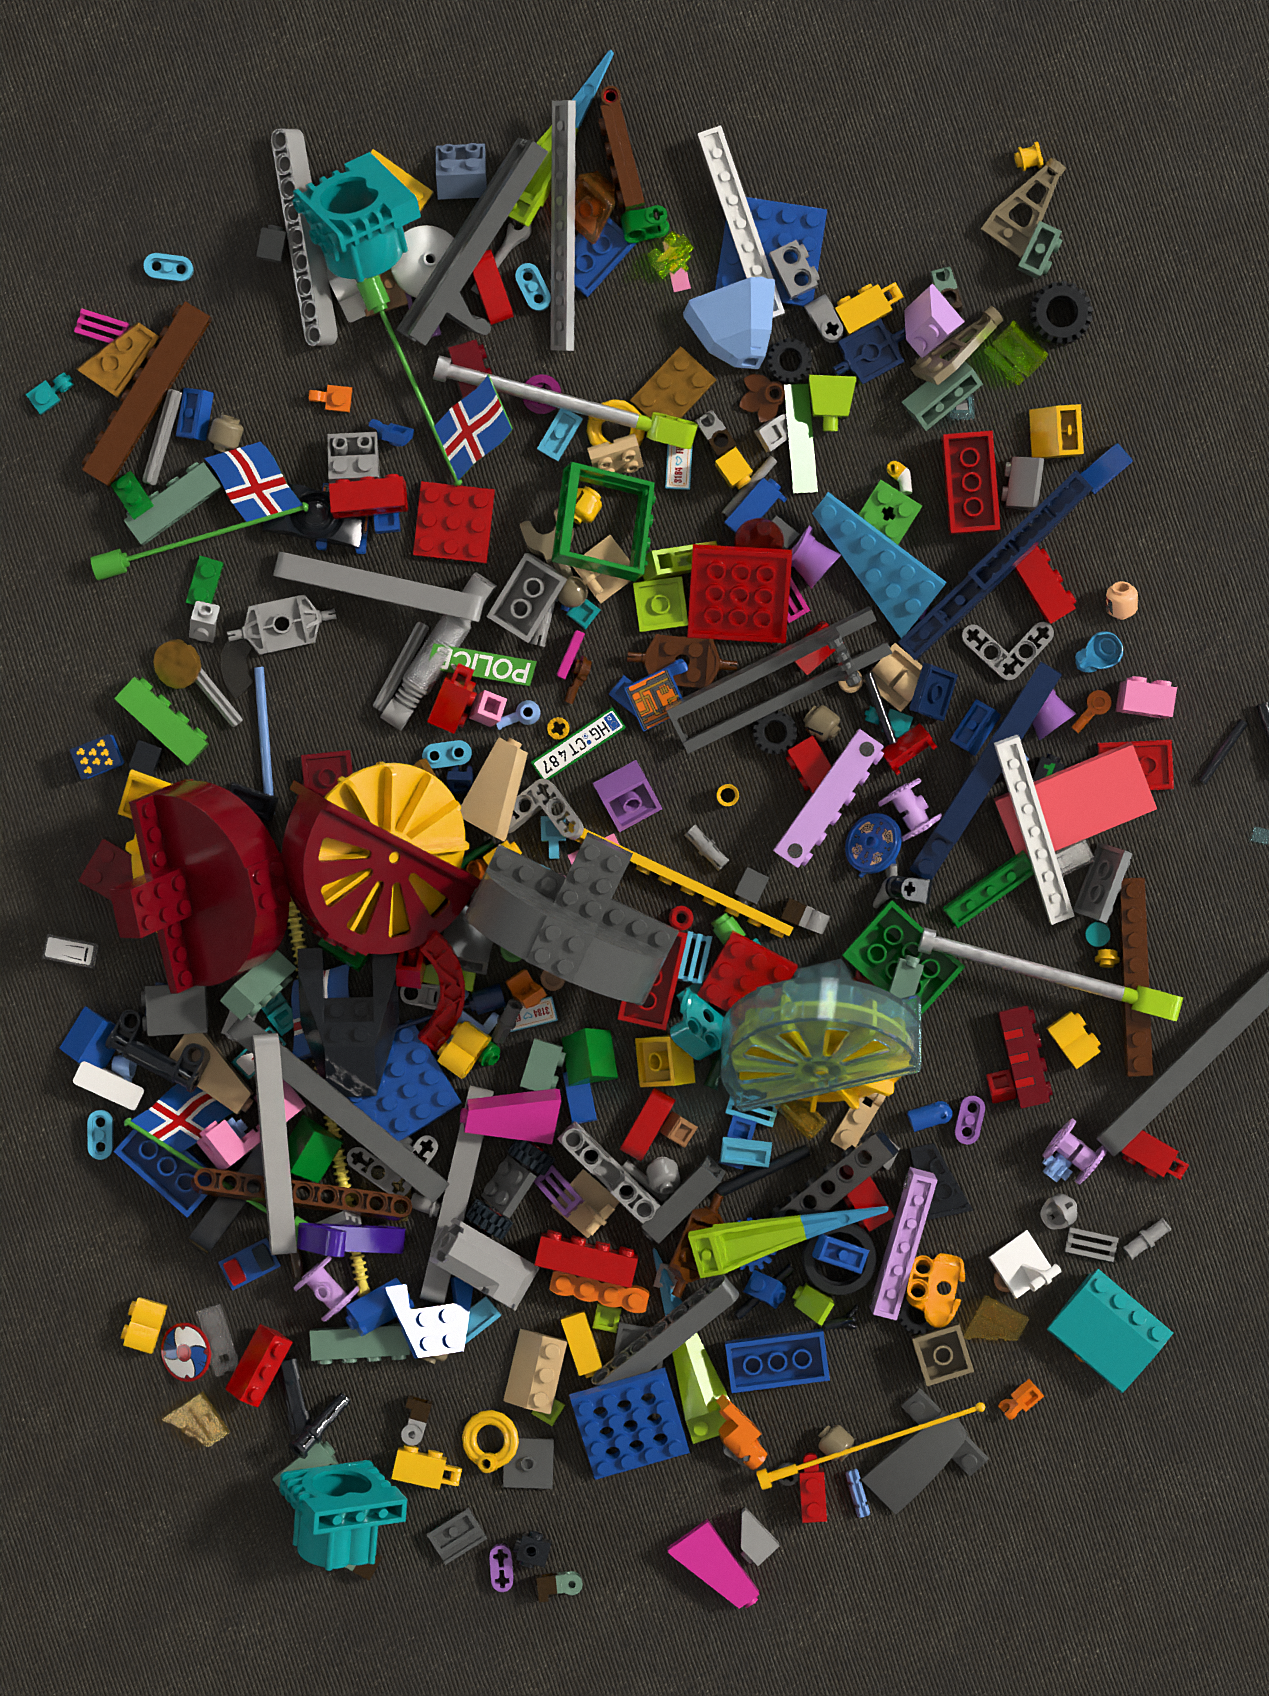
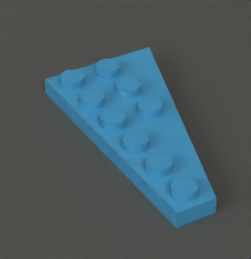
M828 492L812 514L902 639L944 587L946 581Z

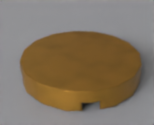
M180 639L169 640L159 646L153 661L155 672L159 679L167 686L175 689L185 688L197 680L198 673L201 671L200 657L195 648L183 643L184 641Z

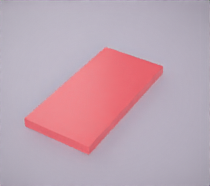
M1131 742L1033 782L1054 851L1157 809ZM1009 792L993 798L1015 855L1023 850L1029 858Z

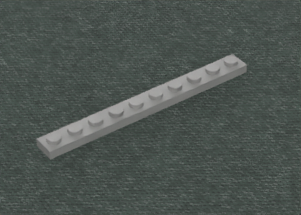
M573 100L552 101L551 350L574 351L576 101Z

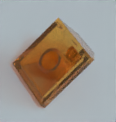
M598 171L581 174L575 182V229L591 244H596L615 206L614 185Z

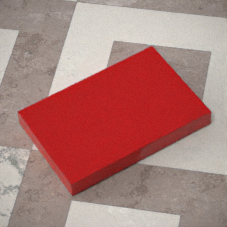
M1172 740L1131 741L1149 789H1174ZM1129 742L1097 743V755Z

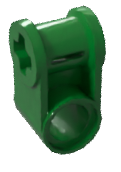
M654 205L623 213L620 220L625 240L628 243H638L667 235L670 226L667 221L668 214L663 206Z

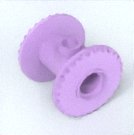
M919 778L897 788L878 802L879 806H882L892 800L899 813L905 811L906 815L902 818L910 831L901 837L902 842L920 834L942 818L940 813L929 819L925 813V809L928 808L926 801L921 795L917 797L912 792L911 788L921 782Z
M1070 1119L1051 1140L1043 1153V1157L1048 1159L1055 1151L1060 1153L1081 1170L1075 1180L1077 1184H1081L1098 1166L1107 1150L1102 1145L1094 1152L1082 1140L1072 1135L1070 1132L1076 1120Z
M330 1256L317 1263L294 1286V1290L297 1291L306 1283L314 1291L316 1298L323 1301L330 1309L321 1318L324 1322L338 1313L360 1290L356 1286L347 1294L323 1267L332 1259Z

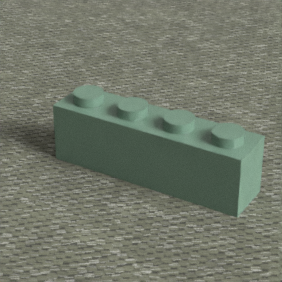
M196 462L186 469L187 474L181 479L178 476L173 478L166 484L167 489L159 493L156 491L151 494L149 498L154 506L135 520L128 512L126 513L127 518L124 519V522L141 545L147 544L223 488L204 462L200 465Z
M276 950L268 960L252 968L238 980L220 1001L241 1021L248 1015L253 1017L293 980L290 975L297 968Z
M400 1323L383 1324L362 1337L356 1329L351 1330L349 1326L312 1328L310 1330L311 1361L317 1360V1364H331L332 1359H342V1363L357 1362V1358L365 1357L369 1362L381 1361L382 1356H391V1360L406 1359V1355L411 1354V1350L401 1331Z

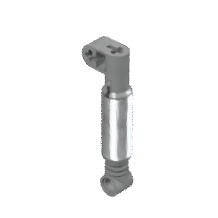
M476 572L472 575L462 592L484 597V606L497 585ZM448 615L441 616L442 618L437 622L438 624H436L431 635H429L428 640L424 642L423 647H421L422 649L417 653L418 655L413 659L414 661H412L402 677L403 687L398 689L399 692H396V697H393L380 716L381 719L400 731L404 728L414 712L413 708L417 707L416 703L421 701L419 698H423L424 695H428L431 692L437 679L443 673V671H440V668H442V664L448 658L447 655L449 654L447 652H450L448 649L452 650L449 646L459 648L471 629L470 623L472 621ZM433 643L445 646H440L442 649L438 648L440 651L436 650L438 653H435L430 658Z

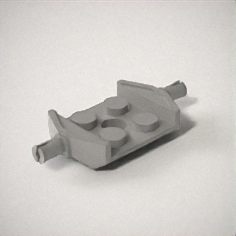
M305 595L249 606L245 625L242 629L227 631V635L231 636L228 637V640L230 642L243 638L247 639L259 656L297 646L315 644L319 623L337 619L336 614H334L335 609L320 612L315 609ZM280 617L286 618L289 621V627L284 631H280L275 627V621Z

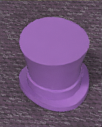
M811 526L804 531L798 543L790 549L792 550L791 567L798 571L810 589L815 586L841 556V554L816 541V538L812 536L813 528Z
M1054 689L1032 722L1038 740H1041L1058 726L1076 715L1055 694Z

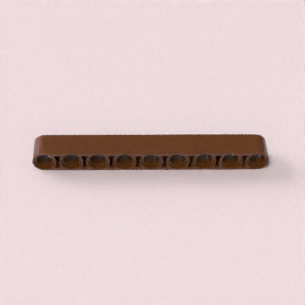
M202 1168L195 1173L191 1180L193 1190L200 1194L266 1203L264 1176ZM198 1176H207L210 1181L209 1186H201L198 1183ZM223 1179H231L234 1183V1189H225L222 1185ZM291 1180L293 1207L335 1213L347 1211L359 1216L392 1221L403 1220L412 1210L410 1199L403 1195ZM247 1183H256L259 1187L258 1193H250L247 1189ZM296 1190H305L308 1195L307 1200L297 1198ZM321 1193H329L332 1197V1202L330 1204L324 1203L320 1197ZM346 1196L355 1198V1207H349L345 1203ZM371 1199L379 1201L380 1210H373L369 1205V1201ZM399 1202L404 1206V1214H399L394 1210V1203Z

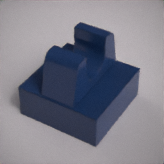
M454 766L452 771H448L447 783L452 794H468L474 783V774L471 766L467 767L466 772H460L458 766Z

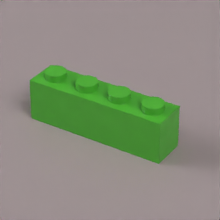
M134 677L114 699L186 765L190 766L209 745L206 741L208 736L198 727L195 730L187 724L190 720L181 711L175 713L169 708L172 703L162 694L157 697L151 691L153 686L145 678L142 677L139 680Z

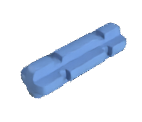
M857 1469L848 1470L845 1475L847 1482H850L849 1489L853 1503L856 1505V1514L858 1518L870 1515L868 1504L865 1503L867 1500L862 1482H859V1472Z

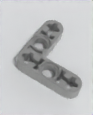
M1047 622L1037 623L1009 653L978 625L972 624L964 628L961 638L963 643L999 677L1009 681L1018 677L1052 640L1054 631ZM1038 627L1040 629L1046 627L1048 629L1046 633L1048 638H1041L1037 642L1041 646L1037 649L1036 645L1027 640V638L1031 636L1034 639L1038 635L1036 629ZM968 630L972 632L977 630L979 632L977 634L978 639L983 641L985 637L988 642L981 646L979 651L975 648L979 645L975 640L971 642L967 640L969 635L966 632ZM1028 644L1031 646L1033 651L1031 657L1022 658L1019 655L1021 645ZM990 645L996 647L998 651L997 657L993 660H989L984 656V649ZM1012 654L1015 655L1017 660L1024 663L1022 667H1020L1019 663L1013 668L1014 675L1010 673L1004 675L1005 668L1003 665H1010L1014 661L1013 658H1010Z
M539 779L517 796L514 811L520 817L517 818L514 816V813L512 814L508 833L514 832L543 808L564 837L576 840L582 835L584 826L557 787L549 780ZM542 786L547 787L546 790L551 797H553L552 799L549 800L546 796L541 794ZM524 800H530L531 807L527 812L520 811V804ZM557 803H562L563 812L557 816L553 815V806ZM567 819L574 825L575 831L573 833L568 831L569 827L563 820Z
M425 1135L417 1140L413 1146L415 1149L412 1152L416 1150L419 1154L423 1148L420 1143L431 1140L433 1142L431 1145L434 1148L433 1151H427L423 1155V1157L427 1158L425 1163L428 1165L438 1150V1144L433 1137ZM361 1147L352 1148L348 1152L347 1162L354 1170L385 1192L395 1194L393 1192L394 1187L391 1184L393 1181L398 1183L402 1178ZM361 1151L363 1152L362 1158L365 1161L369 1162V1158L374 1160L369 1165L366 1173L362 1171L365 1167L363 1164L358 1162L354 1165L352 1163L354 1159L351 1155L353 1153L358 1154ZM376 1165H380L385 1169V1176L380 1180H376L371 1176V1170ZM405 1181L403 1183L404 1192L398 1191L396 1195L405 1196L412 1185Z

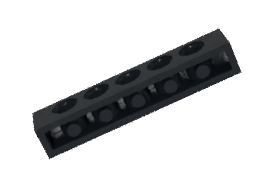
M880 1128L874 1133L869 1130L859 1139L862 1142L856 1148L853 1145L848 1147L841 1153L844 1158L839 1162L832 1160L823 1168L825 1171L823 1175L818 1178L815 1174L804 1184L807 1188L802 1192L798 1189L786 1198L789 1202L783 1207L780 1204L774 1207L768 1213L771 1216L770 1218L790 1216L789 1210H795L798 1215L825 1213L892 1159L899 1150ZM862 1151H869L872 1155V1160L864 1159ZM843 1166H850L853 1169L854 1174H846L843 1169ZM825 1180L832 1181L835 1184V1190L828 1189L825 1185ZM807 1195L814 1196L817 1200V1204L813 1205L809 1203L807 1200Z

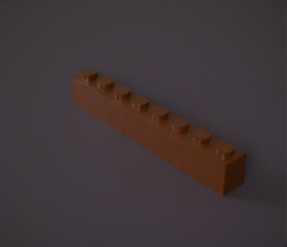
M186 301L183 305L178 304L172 314L174 320L171 325H166L159 335L161 341L157 348L153 346L146 357L149 360L144 369L141 367L138 369L133 378L136 382L132 389H126L120 399L123 402L118 411L114 410L107 421L110 423L105 432L101 431L95 440L97 446L93 453L88 452L82 461V465H84L82 470L109 487H111V484L167 395L168 390L172 387L212 321L209 315Z
M1123 878L1121 890L1118 893L1121 986L1137 990L1138 985L1149 988L1145 878ZM1122 1002L1125 1075L1128 1077L1153 1076L1151 1015L1132 1010L1133 1004Z

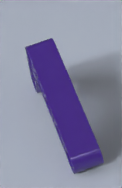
M299 1223L297 1249L333 1257H344L345 1252L402 1254L404 1252L406 1228Z

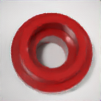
M677 906L671 910L669 922L677 930H686L693 923V913L685 906ZM680 913L686 916V920L683 923H679L676 920L677 915Z

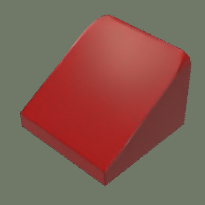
M1010 1069L986 1074L992 1103L1016 1098V1089Z

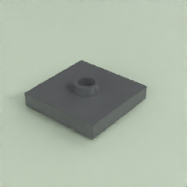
M518 1437L519 1444L516 1454L509 1463L504 1465L503 1487L552 1489L554 1438Z

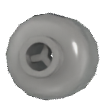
M667 1157L654 1159L646 1170L650 1188L656 1193L663 1195L671 1194L681 1183L677 1163Z

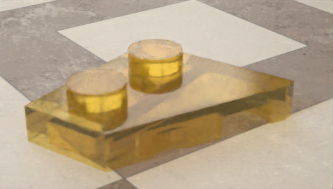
M985 1295L963 1337L969 1340L971 1338H986V1340L1004 1339L1005 1341H1018L1029 1321V1317Z
M201 1392L162 1418L164 1422L172 1423L182 1429L181 1432L195 1437L198 1442L207 1447H210L230 1433L204 1392Z

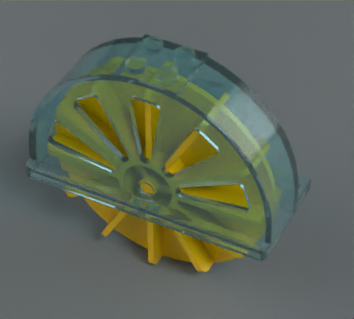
M841 959L799 968L795 971L794 979L757 987V990L739 999L728 1010L722 1023L721 1079L725 1089L734 1099V1106L740 1112L793 1100L810 1102V1112L812 1113L816 1111L817 1102L845 1101L852 1110L859 1108V1098L874 1093L890 1096L894 1092V1083L904 1075L917 1073L921 1070L920 997L912 995L898 998L892 993L876 986L853 981V973Z

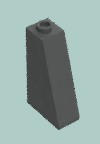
M708 1155L681 1182L679 1187L660 1204L661 1207L655 1212L653 1218L642 1224L641 1227L644 1229V1235L649 1240H655L659 1244L721 1182L726 1172Z

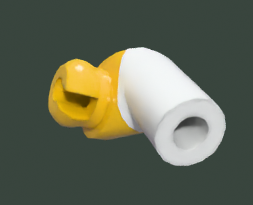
M890 461L887 465L888 474L899 482L901 493L904 495L912 494L910 470L898 461Z

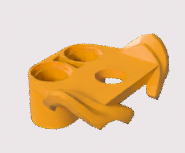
M944 1253L938 1254L935 1259L923 1255L914 1259L906 1299L912 1306L924 1312L926 1321L933 1327L941 1328L948 1325L960 1305L961 1299H955L958 1280L965 1282L963 1260L958 1256ZM918 1265H925L929 1271L921 1274L916 1270V1267ZM941 1282L948 1283L951 1287L950 1293L941 1295L937 1291V1285ZM919 1288L923 1290L924 1295L922 1297H914L911 1291Z

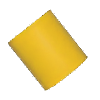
M725 784L718 789L716 797L721 805L729 807L738 801L739 792L735 786ZM730 788L734 791L735 798L732 802L726 803L721 799L720 794L723 789Z

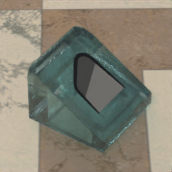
M968 396L951 410L949 417L951 419L973 420L975 417L974 396Z

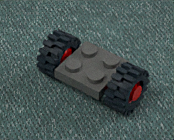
M515 1139L508 1150V1153L513 1157L506 1156L504 1161L500 1163L491 1181L485 1186L481 1196L492 1206L490 1207L483 1201L476 1199L466 1214V1217L473 1221V1223L503 1240L513 1225V1222L508 1218L511 1217L537 1177L528 1169L531 1168L545 1176L555 1161L553 1156L531 1141Z

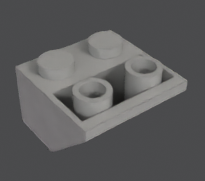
M377 432L328 434L329 484L335 483L339 479H349L350 482L360 481V478L367 476L380 479Z

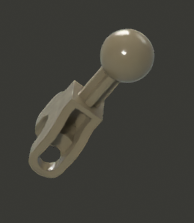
M558 508L554 510V515H555V518H556V522H557ZM530 521L520 523V528L529 551L537 556H542L548 565L553 564L555 570L567 579L557 596L559 602L569 608L582 605L588 596L587 585L583 584L582 579L573 576L570 566L551 562L555 529L549 534H540L536 532ZM572 529L571 542L573 541V538H574V530H573V529Z

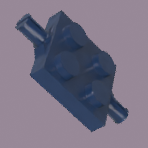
M880 318L838 341L837 345L843 354L844 361L833 366V372L836 371L835 375L839 376L850 370L855 375L860 386L902 364L905 361L898 350L897 343L906 339V334H904L906 332L905 328L892 335Z

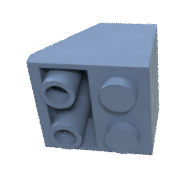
M470 143L436 146L438 200L481 197L487 187L485 144Z

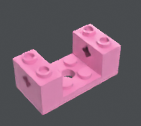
M283 1080L287 1122L306 1105L294 1089ZM215 1120L199 1133L202 1138L197 1141V1144L218 1170H226L261 1142L260 1128L257 1125L258 1132L252 1129L240 1139L226 1120H223L220 1124Z

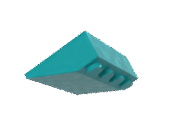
M1099 1269L1088 1274L1047 1328L1052 1335L1120 1393H1123L1173 1334L1169 1328Z

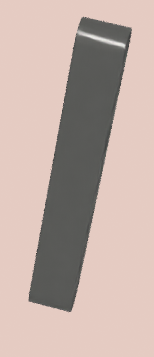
M724 1274L713 1277L593 1375L591 1382L597 1387L647 1373L731 1306L739 1297V1291Z

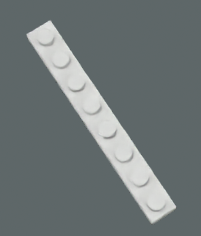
M718 126L698 133L697 135L746 279L750 277L773 279L722 127ZM776 285L774 288L772 318L785 314Z
M1014 735L995 742L994 746L1049 923L1053 925L1074 917L1072 906L1020 737Z

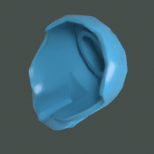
M1108 631L1096 633L1091 637L1086 648L1076 653L1075 663L1077 669L1090 673L1097 671V669H1107L1118 664L1123 656V645L1114 633Z

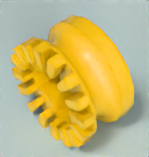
M553 718L548 723V733L554 739H563L569 733V724L563 718ZM554 722L564 723L565 728H563L562 735L552 733L551 730L554 728Z

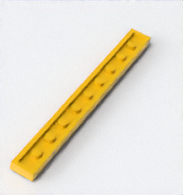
M569 823L568 831L573 833L575 831L573 828L574 825L572 823ZM585 828L582 835L575 840L582 843L588 832L633 853L630 861L637 864L635 869L649 875L650 871L659 874L658 880L670 886L672 882L682 885L680 890L691 896H694L695 892L704 896L702 901L715 907L717 903L726 906L725 912L736 917L741 913L749 917L747 922L759 928L762 924L771 927L769 932L780 938H783L784 934L790 936L794 928Z

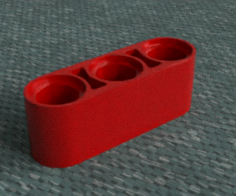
M491 249L485 251L473 270L472 275L488 321L493 325L511 319L514 315Z
M654 1087L619 1150L641 1162L676 1099Z

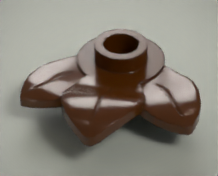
M752 374L745 377L744 382L750 391L741 399L739 403L740 408L748 412H758V418L761 423L771 420L776 416L778 406L785 401L784 385L777 381L770 382L766 376L761 374ZM777 390L779 392V397L775 399L770 396V391Z

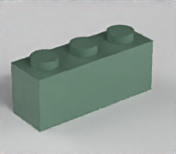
M964 361L954 373L939 385L927 381L901 403L910 416L927 431L981 387L983 383L973 368Z

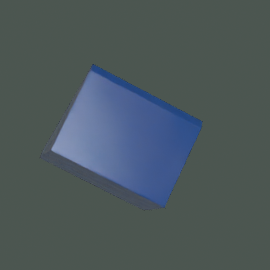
M85 1006L59 1049L80 1064L85 1061L98 1068H106L116 1050L107 1049L105 1044L116 1024Z

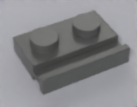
M469 1507L426 1534L445 1565L488 1538Z

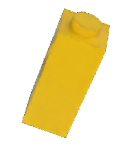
M585 1310L561 1317V1323L579 1376L585 1374V1377L589 1378L602 1368L603 1364Z

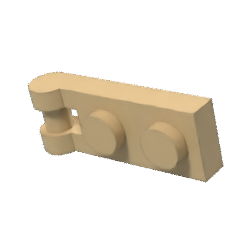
M874 1093L859 1098V1108L852 1110L850 1107L830 1141L844 1150L851 1145L856 1147L886 1096ZM865 1097L873 1100L870 1107L862 1103Z

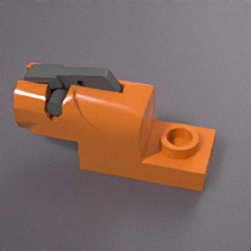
M722 1394L716 1400L721 1407L719 1413L727 1420L718 1430L724 1444L722 1451L745 1468L755 1470L764 1462L767 1456V1452L757 1440L761 1432L750 1419Z

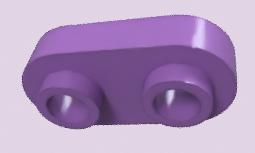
M967 1096L960 1103L954 1133L956 1139L962 1144H972L977 1141L980 1135L985 1104L977 1096ZM970 1103H975L977 1106L974 1112L968 1111ZM969 1127L971 1134L964 1136L962 1134L963 1128Z

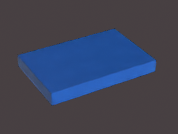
M601 209L597 214L595 236H592L583 228L575 237L574 285L587 298L637 244L628 243L624 238L623 229Z

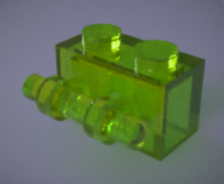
M1014 320L993 341L992 344L998 350L996 351L989 345L983 351L990 358L988 361L993 366L996 364L1005 373L1004 376L1018 386L1025 380L1018 372L1021 371L1028 378L1049 355ZM1003 356H1005L1007 359H1009V360L1014 364V366L1012 367V366L1003 358Z

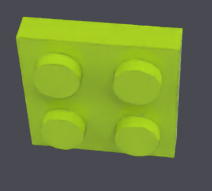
M682 576L633 583L640 632L688 626Z

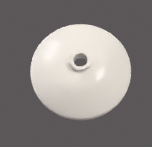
M417 226L406 231L404 235L408 252L403 253L400 260L391 268L392 275L399 287L407 294L416 298L454 239L448 232L435 226ZM426 256H432L434 262L428 263L426 261Z

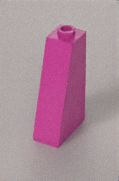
M560 1089L468 1099L466 1108L461 1109L460 1123L464 1124L465 1133L552 1144L561 1104Z
M708 1519L667 1547V1551L672 1557L739 1609L743 1606L748 1608L758 1600L759 1590Z

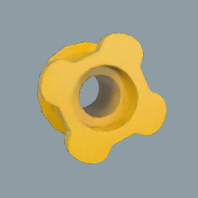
M1034 142L1032 147L1023 149L1018 147V152L1014 153L1017 168L1021 167L1023 171L1033 166H1037L1038 169L1042 168L1043 158L1038 142Z

